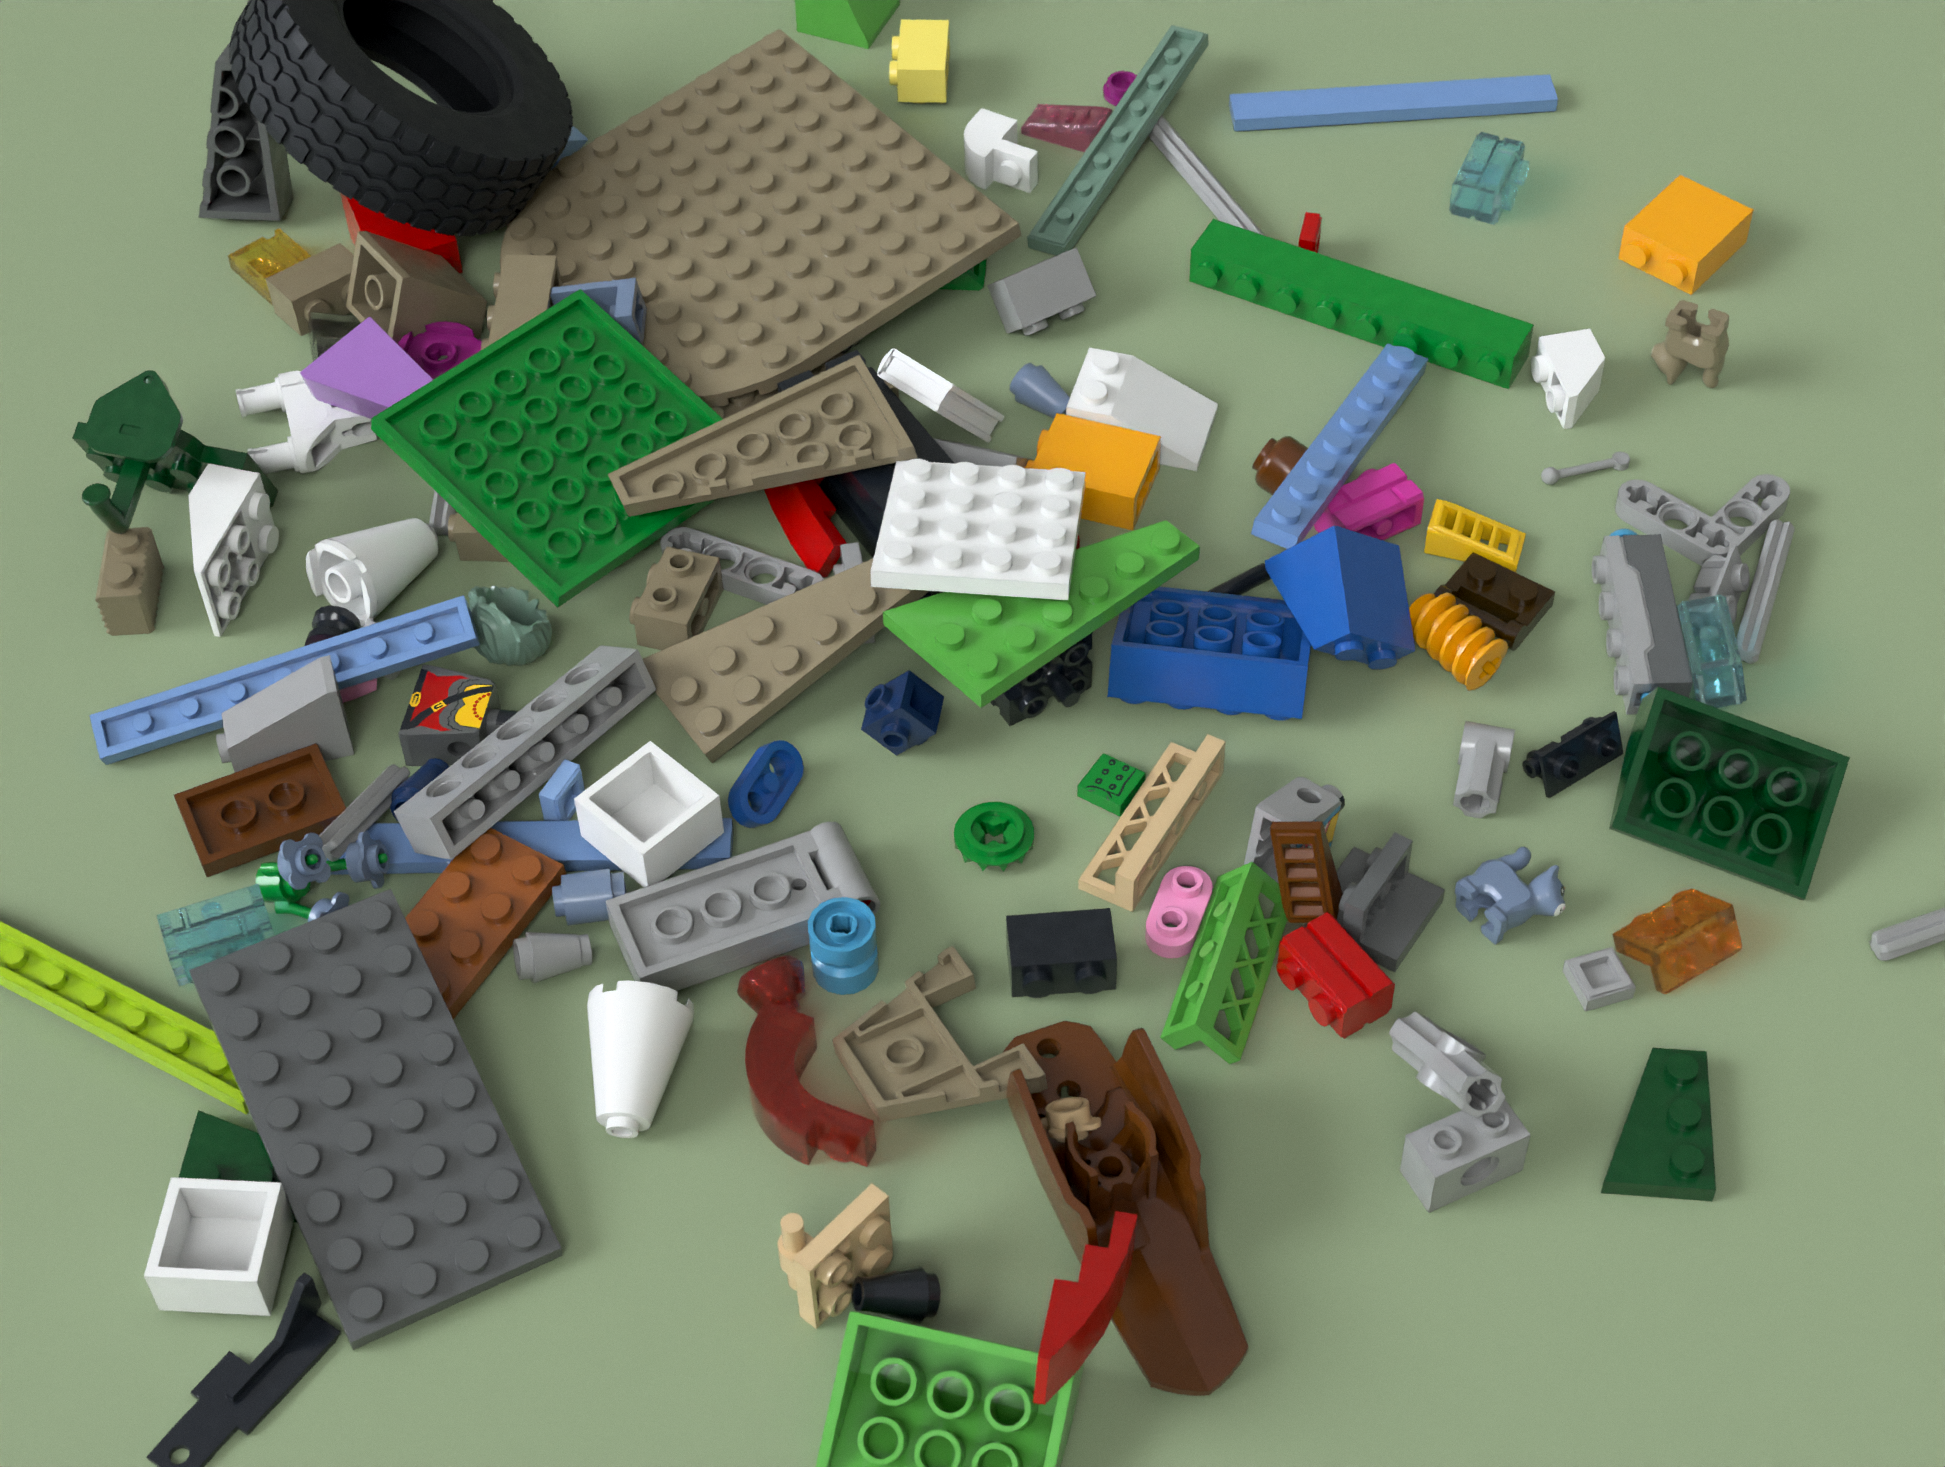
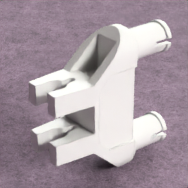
M301 371L278 374L279 377H275V382L235 389L242 418L247 417V415L282 408L283 412L287 413L291 436L287 437L288 442L247 449L248 454L264 474L292 468L295 469V472L300 471L301 474L321 469L342 449L377 440L376 434L371 430V419L318 401L311 394L300 375Z

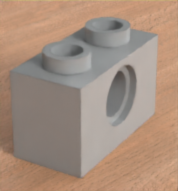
M1505 1099L1496 1113L1489 1112L1483 1114L1478 1119L1461 1110L1405 1136L1400 1172L1427 1212L1430 1213L1522 1171L1530 1133Z

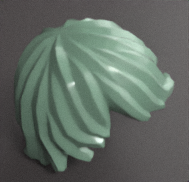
M493 585L490 588L475 586L468 592L470 611L480 645L474 648L489 663L522 666L534 662L536 658L542 656L549 648L552 627L550 621L547 620L546 610L538 609L539 599H533L528 602V590H517L513 586L498 588V586Z

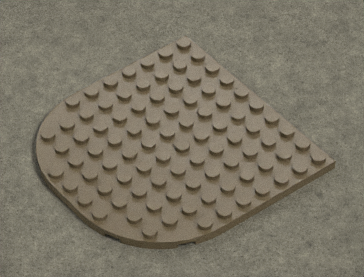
M778 29L764 36L760 41L740 53L731 56L727 61L707 73L698 76L695 80L674 93L665 96L662 100L639 114L630 117L626 122L606 134L597 137L572 155L562 158L549 171L532 198L527 201L523 210L508 224L501 246L500 271L504 254L556 255L562 286L636 278L647 308L643 346L708 406L720 407L729 405V398L747 394L758 390L761 396L778 389L777 383L805 371H812L1019 238L1021 231L1019 223L781 29Z

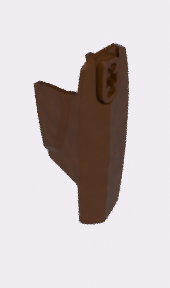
M1062 1021L1014 1037L1003 1052L1024 1044L1044 1071L1048 1089L1030 1094L1021 1068L1010 1072L1006 1097L1037 1176L1080 1264L1082 1263L1085 1244L1109 1247L1115 1211L1138 1215L1132 1263L1122 1298L1111 1319L1117 1332L1151 1387L1181 1395L1208 1396L1212 1394L1240 1366L1248 1353L1249 1346L1210 1250L1206 1189L1200 1174L1201 1154L1171 1082L1146 1031L1142 1027L1132 1030L1125 1044L1122 1057L1117 1062L1091 1026L1076 1022ZM1045 1054L1055 1055L1054 1058H1044L1042 1056ZM1067 1086L1069 1096L1081 1097L1089 1101L1091 1116L1099 1117L1101 1119V1126L1095 1130L1088 1131V1136L1078 1141L1074 1122L1066 1123L1064 1143L1057 1141L1056 1138L1049 1137V1131L1044 1130L1041 1119L1046 1117L1045 1107L1049 1103L1061 1099V1088Z

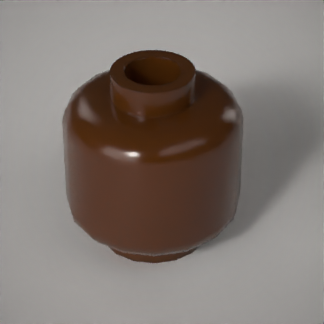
M1284 436L1278 441L1271 438L1263 447L1252 466L1257 471L1255 475L1256 484L1273 495L1308 447L1291 436Z

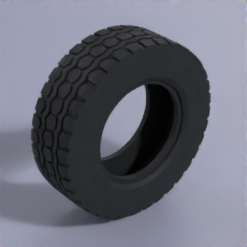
M249 0L235 23L231 35L229 59L230 64H232L231 70L235 82L239 83L238 89L245 102L250 103V110L261 124H265L266 131L277 143L283 144L286 147L285 151L300 164H305L308 167V171L324 183L328 182L333 185V189L349 199L354 198L359 201L358 204L376 213L381 212L387 218L402 224L409 223L411 227L425 231L435 230L439 234L454 235L457 233L459 236H474L477 233L479 235L491 233L506 226L523 210L527 201L532 198L550 169L554 166L566 147L573 127V115H571L573 110L571 101L567 98L569 94L563 81L559 80L560 75L553 63L547 60L548 56L539 44L533 42V37L520 24H517L514 18L500 5L497 6L493 3L494 0ZM372 61L403 76L425 92L435 103L408 90L384 73Z

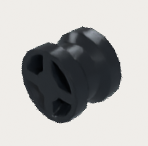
M330 605L320 607L315 611L311 623L313 630L308 633L305 646L360 629V621L348 609Z

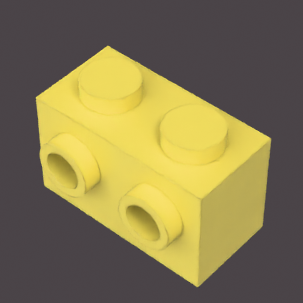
M901 20L900 36H892V60L897 61H890V86H897L898 102H913L916 104L926 102L946 103L950 58L949 20Z

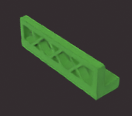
M1247 863L1217 877L1212 896L1160 1037L1175 1050L1200 1040L1228 1064L1241 1060L1287 922L1279 884L1255 863ZM1260 892L1274 903L1271 916L1267 919L1264 918L1258 897ZM1251 929L1259 949L1257 957L1251 959L1244 939L1246 931ZM1234 970H1239L1245 989L1243 998L1240 1000L1236 998L1230 979ZM1220 1011H1225L1231 1030L1229 1040L1213 1028Z

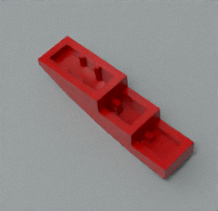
M824 477L764 489L777 520L806 568L817 572L822 577H828L833 569V565L837 563L841 556L840 545L847 544V542L830 521L837 509L819 487Z
M1115 1211L1108 1248L1085 1244L1078 1282L1054 1278L1038 1353L1033 1403L1045 1405L1080 1369L1104 1335L1122 1298L1132 1263L1137 1214Z

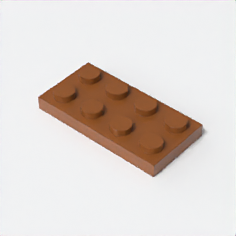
M489 828L450 862L405 918L453 1019L513 945V940L521 935L552 895V887L561 884V875L566 874L563 864L492 828Z

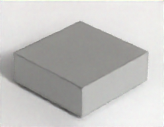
M1613 947L1565 960L1563 973L1585 1012L1633 998L1636 987Z

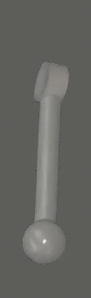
M1615 452L1611 459L1558 470L1554 467H1547L1543 470L1541 478L1544 483L1553 485L1560 478L1613 467L1616 470L1623 471L1629 466L1630 456L1625 452Z

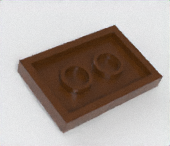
M317 743L174 794L178 809L206 878L280 850V846L285 840L292 839L298 842L303 840L304 836L308 833L320 835L346 809Z

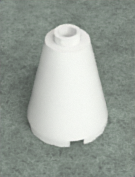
M411 518L321 540L314 545L315 548L310 550L306 556V573L311 589L316 597L324 594L331 606H339L354 613L359 619L360 625L363 626L368 618L373 621L436 558L438 554V536L429 524L424 523L420 519Z
M627 980L618 981L616 991L602 993L603 984L595 986L589 992L587 1003L596 1119L598 1123L606 1127L608 1134L619 1138H634L638 1136V1132L650 1128L694 1016V1004L689 998L685 1006L677 1002L678 991L649 982Z

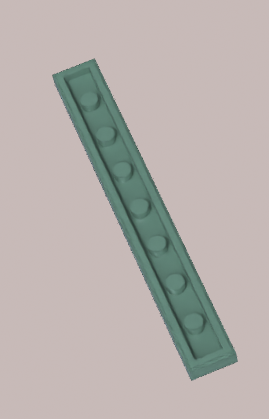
M1171 25L1027 236L1028 248L1052 255H1058L1073 249L1208 47L1207 33Z

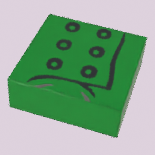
M1102 753L1077 785V797L1120 817L1144 783L1146 773Z

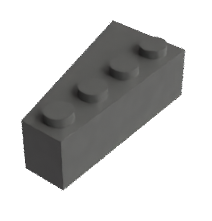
M229 42L215 62L210 113L212 115L210 130L207 133L206 148H208L206 168L203 171L202 186L204 190L203 200L199 209V218L280 221L293 201L287 151H285L286 147L283 144H278L266 131L265 124H261L250 110V103H246L238 89L239 83L235 82L231 70Z

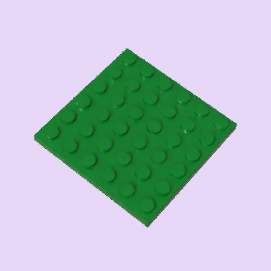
M579 289L372 417L371 430L559 608L716 500L628 517L608 474L721 421L723 418L587 294Z

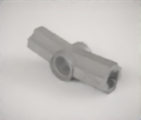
M1416 1011L1410 1016L1396 1020L1389 1032L1393 1041L1392 1051L1418 1071L1416 1078L1421 1083L1449 1099L1462 1111L1477 1119L1483 1114L1497 1112L1506 1097L1501 1088L1502 1078L1483 1062L1486 1055L1481 1050L1455 1034L1445 1031V1029L1439 1027L1431 1019Z

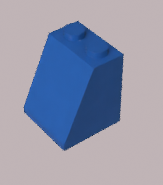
M1334 525L1265 560L1267 573L1314 650L1335 655L1338 660H1353L1368 664L1369 668L1376 670L1393 667L1397 664V659L1415 652L1399 545Z

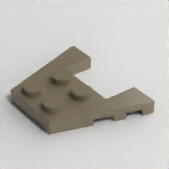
M953 946L945 949L937 956L938 964L926 974L918 971L906 980V990L891 1002L886 1004L881 1000L832 1040L835 1054L879 1122L1006 1099L1010 1072L1021 1068L1030 1094L1048 1089L1044 1071L1024 1044L973 1066L933 1010L934 1007L976 989L974 974Z

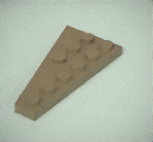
M858 355L609 473L608 476L628 517L896 463V461L916 459L918 457L912 442L861 356Z

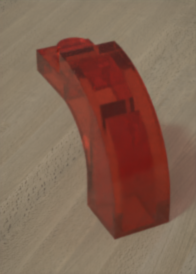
M766 1000L750 1029L745 1049V1065L750 1101L759 1126L775 1146L793 1159L808 1166L817 1150L820 1149L836 1161H852L868 1167L876 1152L874 1121L818 1100L808 1093L799 1082L817 1049L814 1018Z

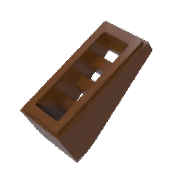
M1272 821L1270 833L1282 905L1287 921L1289 923H1309L1326 912L1337 919L1343 893L1323 821ZM1290 844H1312L1313 848H1291ZM1295 863H1315V864H1295ZM1301 882H1318V883H1301Z

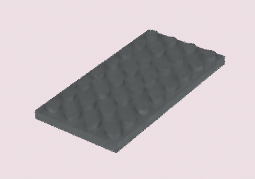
M391 889L189 970L203 1007L279 1182L282 1183L289 1205L352 1350L562 1256L560 1243Z

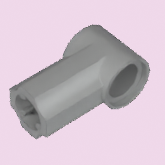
M1465 721L1458 764L1461 766L1453 803L1454 806L1463 811L1465 816L1483 818L1484 815L1489 813H1496L1502 789L1503 773L1508 771L1515 733L1514 729Z

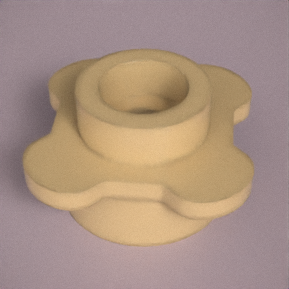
M1081 1097L1063 1098L1049 1103L1045 1107L1046 1117L1041 1119L1044 1130L1049 1131V1137L1056 1138L1057 1141L1064 1143L1066 1123L1074 1122L1078 1141L1086 1138L1088 1131L1095 1130L1101 1126V1119L1091 1116L1089 1101Z

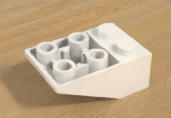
M208 463L188 496L193 565L214 636L221 637L230 620H234L237 617L241 601L249 587L256 584L260 568L267 556L275 551L279 540V531L273 522L270 511V499L265 493L260 473Z

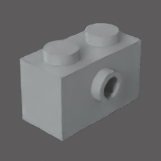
M1077 247L987 285L1007 334L1022 329L1025 336L1048 327L1046 318L1059 313L1061 320L1084 311L1085 308L1082 302L1096 297Z

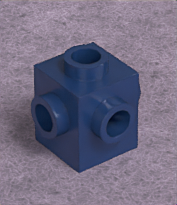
M908 670L884 685H877L870 691L864 704L866 711L861 730L897 756L915 745H922L929 737L937 733L944 696Z

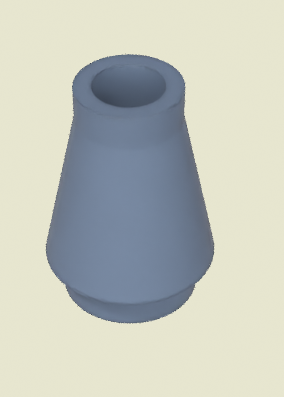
M1032 363L1024 365L1016 373L1010 384V392L1015 395V401L1052 418L1055 417L1056 413L1066 415V407L1070 399L1069 395L1042 365L1037 367Z

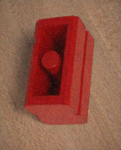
M1326 912L1310 921L1305 928L1301 926L1283 936L1279 945L1278 963L1276 965L1278 975L1288 989H1298L1308 1000L1311 1014L1321 1026L1326 1027L1330 1025L1341 1038L1345 1039L1362 1029L1366 1023L1371 1024L1388 1014L1392 1008L1395 989L1394 982L1331 914Z

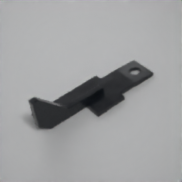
M304 1272L296 1280L275 1338L250 1365L229 1351L190 1392L198 1401L148 1454L147 1459L157 1467H204L238 1429L248 1436L335 1344L341 1331L317 1315L322 1302L311 1276ZM187 1449L189 1457L185 1462L181 1464L171 1462V1456L176 1450Z

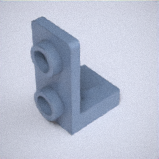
M636 278L559 286L551 289L550 297L553 305L581 289L643 345L647 308Z

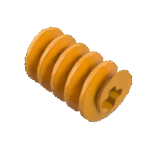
M1446 592L1438 597L1433 593L1422 595L1411 604L1409 612L1413 638L1420 648L1425 649L1432 659L1439 661L1442 668L1451 672L1455 680L1464 684L1468 691L1480 688L1491 679L1508 650V644L1504 639L1494 640V630L1489 627L1481 628L1482 621L1478 616L1472 615L1468 617V607L1463 604L1456 605V598L1452 593Z

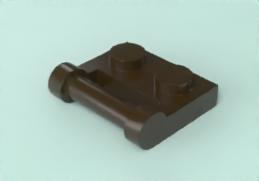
M1472 552L1445 585H1440L1434 593L1436 597L1446 592L1452 593L1456 598V605L1463 604L1468 607V617L1472 615L1478 616L1482 621L1481 628L1489 627L1493 629L1495 637L1504 639L1508 644V649L1515 651L1551 608L1555 597V591Z

